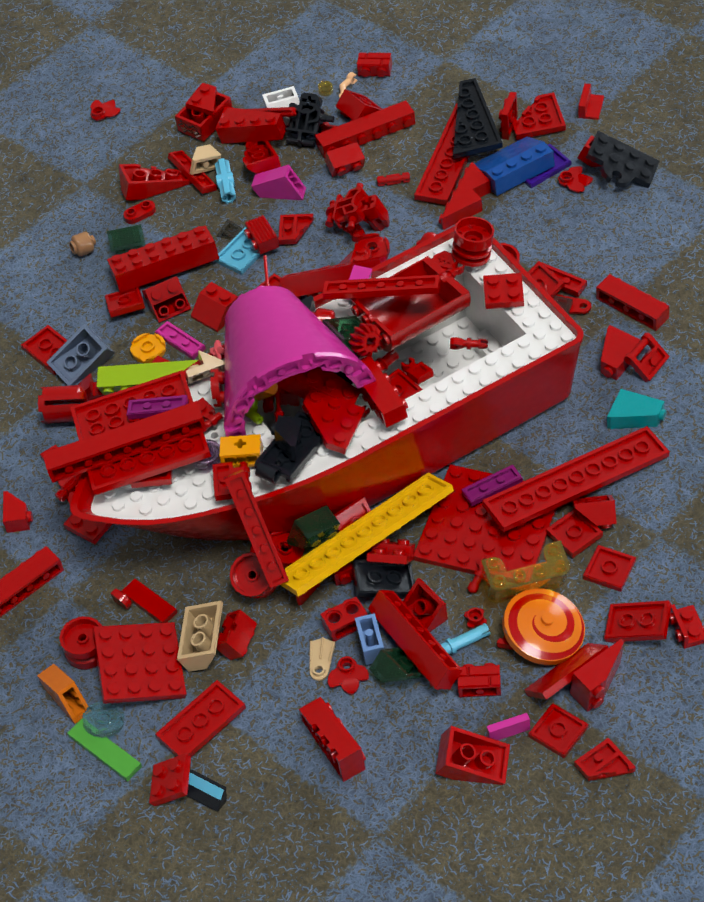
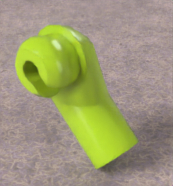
M254 398L255 401L245 416L257 425H260L264 418L257 413L258 400Z

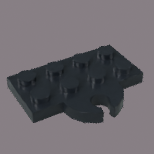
M597 131L586 156L587 159L601 165V174L608 183L612 180V175L618 177L615 183L616 187H625L634 181L649 188L660 162L600 131Z

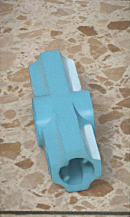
M221 158L215 163L218 190H220L223 202L227 204L233 203L236 199L233 173L230 169L229 160Z

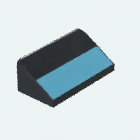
M190 770L187 796L215 811H219L227 801L226 787L194 770Z

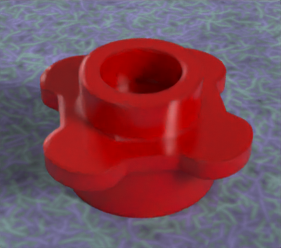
M471 608L465 612L464 617L468 621V628L473 629L475 626L482 625L483 623L487 624V619L483 615V609Z

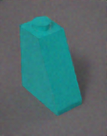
M620 389L607 416V428L658 427L660 420L664 421L667 410L664 409L665 401Z

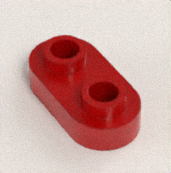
M145 200L128 208L123 213L125 222L135 224L153 215L156 212L155 203Z

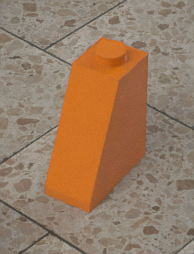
M52 664L37 675L46 692L74 724L91 713L75 682L55 664Z

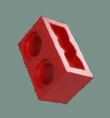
M357 596L347 599L333 608H328L320 614L322 625L332 641H337L356 632L355 618L368 615Z

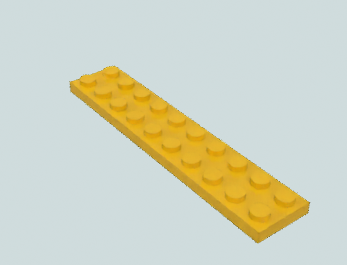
M426 473L286 567L285 572L289 581L280 585L298 597L305 594L309 589L321 583L344 565L353 561L365 551H368L372 546L384 540L394 531L399 530L403 525L415 519L425 510L430 509L440 500L446 498L447 495L454 491L452 484L430 473Z

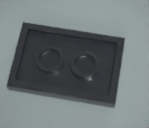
M353 560L351 563L357 597H375L379 590L394 591L400 598H405L415 583L411 562L408 564Z

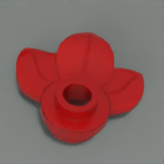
M95 100L90 106L91 118L96 121L107 117H114L121 111L120 108H116L115 100L105 103Z
M581 166L571 167L568 171L561 172L558 177V183L568 187L573 192L585 191L584 187L593 181L592 177L582 174Z
M344 656L338 661L337 668L329 673L328 685L330 688L341 686L345 693L352 695L358 690L359 681L369 679V673L366 667L358 665L353 658Z

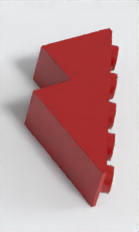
M473 162L470 163L469 167L465 168L463 178L459 180L458 187L453 191L450 202H447L444 213L439 217V224L442 225V230L455 225L462 218L471 217L482 212V199L480 197L491 193L490 180Z

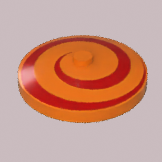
M536 588L522 591L511 599L503 614L502 628L509 645L520 656L537 664L556 665L564 662L580 649L585 637L584 621L577 607L569 599L552 590Z

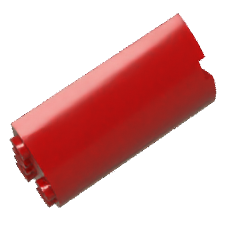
M427 256L390 277L440 275L441 282L438 294L351 298L353 305L351 311L355 317L359 318L361 323H371L381 330L380 335L383 338L379 342L382 346L377 348L380 351L389 352L466 309V307L470 306L471 302L470 292L453 277L449 278L446 271Z

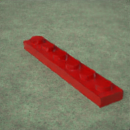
M440 275L325 281L322 294L324 300L438 294L441 280Z
M239 470L223 477L270 589L289 581L244 471Z

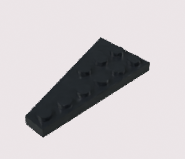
M476 78L460 81L453 159L503 148V142Z

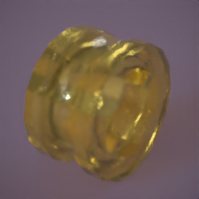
M330 81L320 82L318 85L319 94L321 96L331 95L333 93V84Z

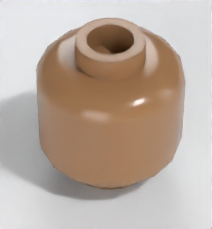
M88 232L73 235L69 242L72 253L79 257L92 253L94 245H96L94 236H90Z

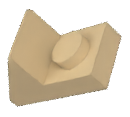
M198 351L201 365L190 366L186 370V379L188 384L214 375V373L210 372L211 369L219 368L220 371H224V360Z

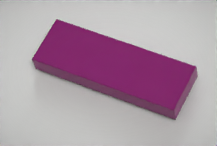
M187 395L129 400L127 417L128 420L147 418L186 405L189 399Z
M512 464L463 488L462 494L472 507L490 496L523 482V477Z

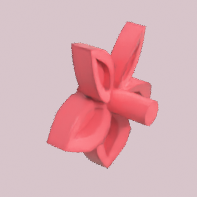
M216 340L214 347L210 348V353L214 357L221 359V355H225V349L219 340Z

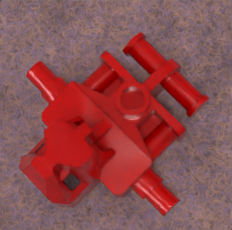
M357 183L356 188L350 189L345 198L338 194L336 201H330V206L326 209L327 221L325 226L333 227V221L340 229L343 228L344 222H348L347 229L349 231H353L355 225L361 221L367 222L375 231H381L385 227H389L390 221L387 209L377 195L368 196L362 183Z

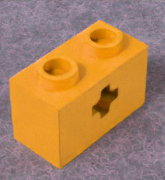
M261 434L220 437L221 463L233 462L234 468L240 467L239 463L242 461L247 462L248 467H254L255 461L263 453Z

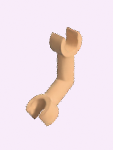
M350 72L346 80L339 85V99L347 86L358 81L354 78L357 74Z

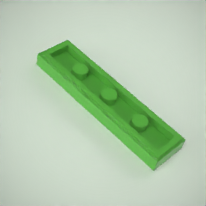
M83 719L67 733L69 738L127 782L142 768L139 761Z

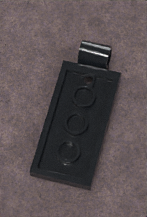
M298 411L294 416L302 418V436L296 461L290 460L275 444L274 439L255 461L254 467L256 468L255 475L275 484L280 476L286 478V482L290 483L322 445L323 439L320 433L316 432L308 414Z

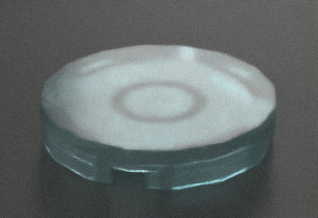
M96 702L90 705L82 716L85 730L89 734L101 738L117 734L125 723L123 710L120 706L116 704L114 706L111 703L103 704V702Z

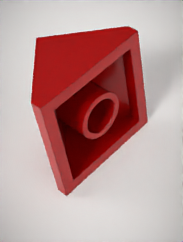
M417 578L403 602L426 629L431 632L448 620L446 603L420 578Z

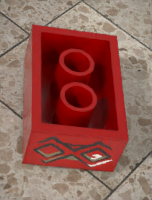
M217 92L214 116L187 109L186 106L183 107L175 115L178 131L204 142L216 130L215 128L224 107H232L231 97Z

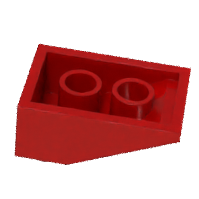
M622 638L573 673L570 695L587 712L592 708H598L604 701V697L621 663L624 646Z
M450 726L441 735L435 774L452 780L504 785L506 782L510 744Z

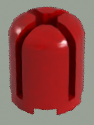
M79 385L40 387L42 395H38V411L43 413L45 420L41 422L43 424L74 422L70 407L78 404L70 403H84L88 401V395L84 388Z

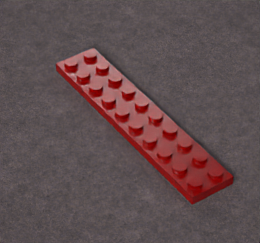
M646 426L482 500V506L500 529L505 532L669 457L670 451L650 428Z

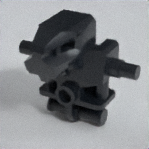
M304 92L301 94L299 105L296 103L289 104V107L296 108L297 114L289 117V126L285 130L289 133L298 134V138L287 136V144H298L300 147L304 145L314 148L316 140L306 139V136L315 137L318 134L319 126L323 122H334V116L324 114L325 111L321 108L323 100L317 94Z

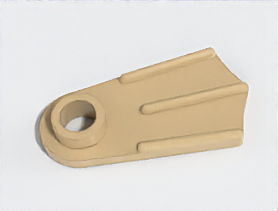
M324 637L310 641V676L312 679L321 681L328 676L335 641H330ZM322 669V672L317 673L316 670Z

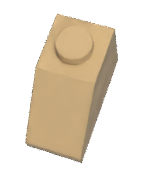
M210 144L196 147L192 158L190 174L194 175L216 170L215 163L218 159H221V154Z

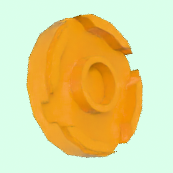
M144 333L137 336L132 341L130 347L133 359L141 363H151L157 356L163 357L166 352L165 340L156 333L154 335Z

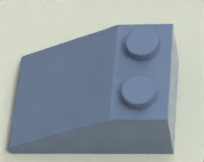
M83 324L46 363L67 386L75 385L88 374L102 366L115 352L91 327Z

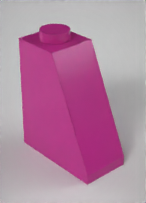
M290 165L255 174L251 185L253 191L260 198L303 200L306 187Z

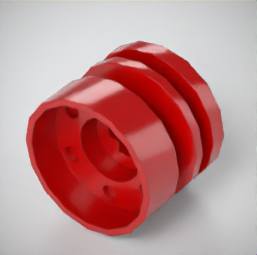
M480 217L460 219L455 224L451 253L453 259L459 264L469 267H478L486 264L491 256L494 236L492 224Z

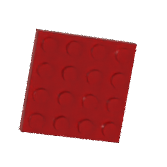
M175 622L93 627L103 704L186 698L187 693L182 664L177 660L179 646Z

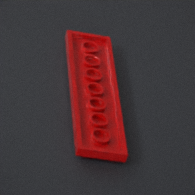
M456 103L417 187L414 194L415 200L446 205L450 201L469 156L453 159L458 103Z

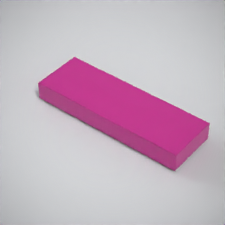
M168 321L155 331L156 334L163 337L165 342L192 360L198 356V351L203 352L206 349L204 344Z

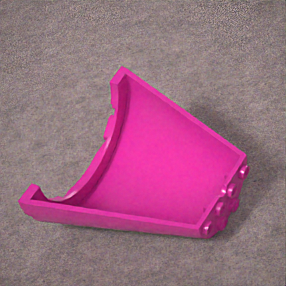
M259 286L245 294L239 295L226 313L224 359V432L226 437L246 435L244 414L248 413L254 403V396L290 376L321 367L322 371L344 372L346 377L352 380L357 388L374 382L376 379L371 370L286 288Z

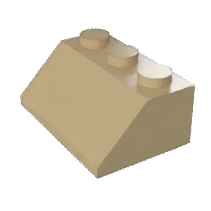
M222 601L185 607L177 660L188 672L207 669L216 655L223 608Z

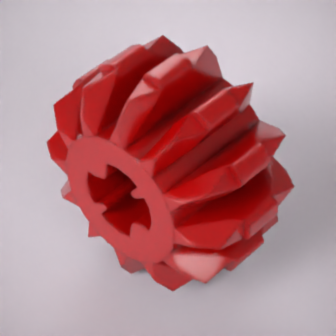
M360 323L359 327H354L355 332L350 334L352 339L348 341L352 345V351L364 357L372 356L373 352L378 353L377 347L382 346L379 342L383 338L380 335L381 330L371 323Z

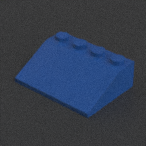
M528 136L474 163L490 180L491 191L496 196L525 182L526 179H531L555 166L553 150L544 141Z

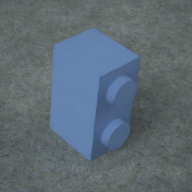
M375 613L356 617V629L365 664L369 665L385 661L384 646Z

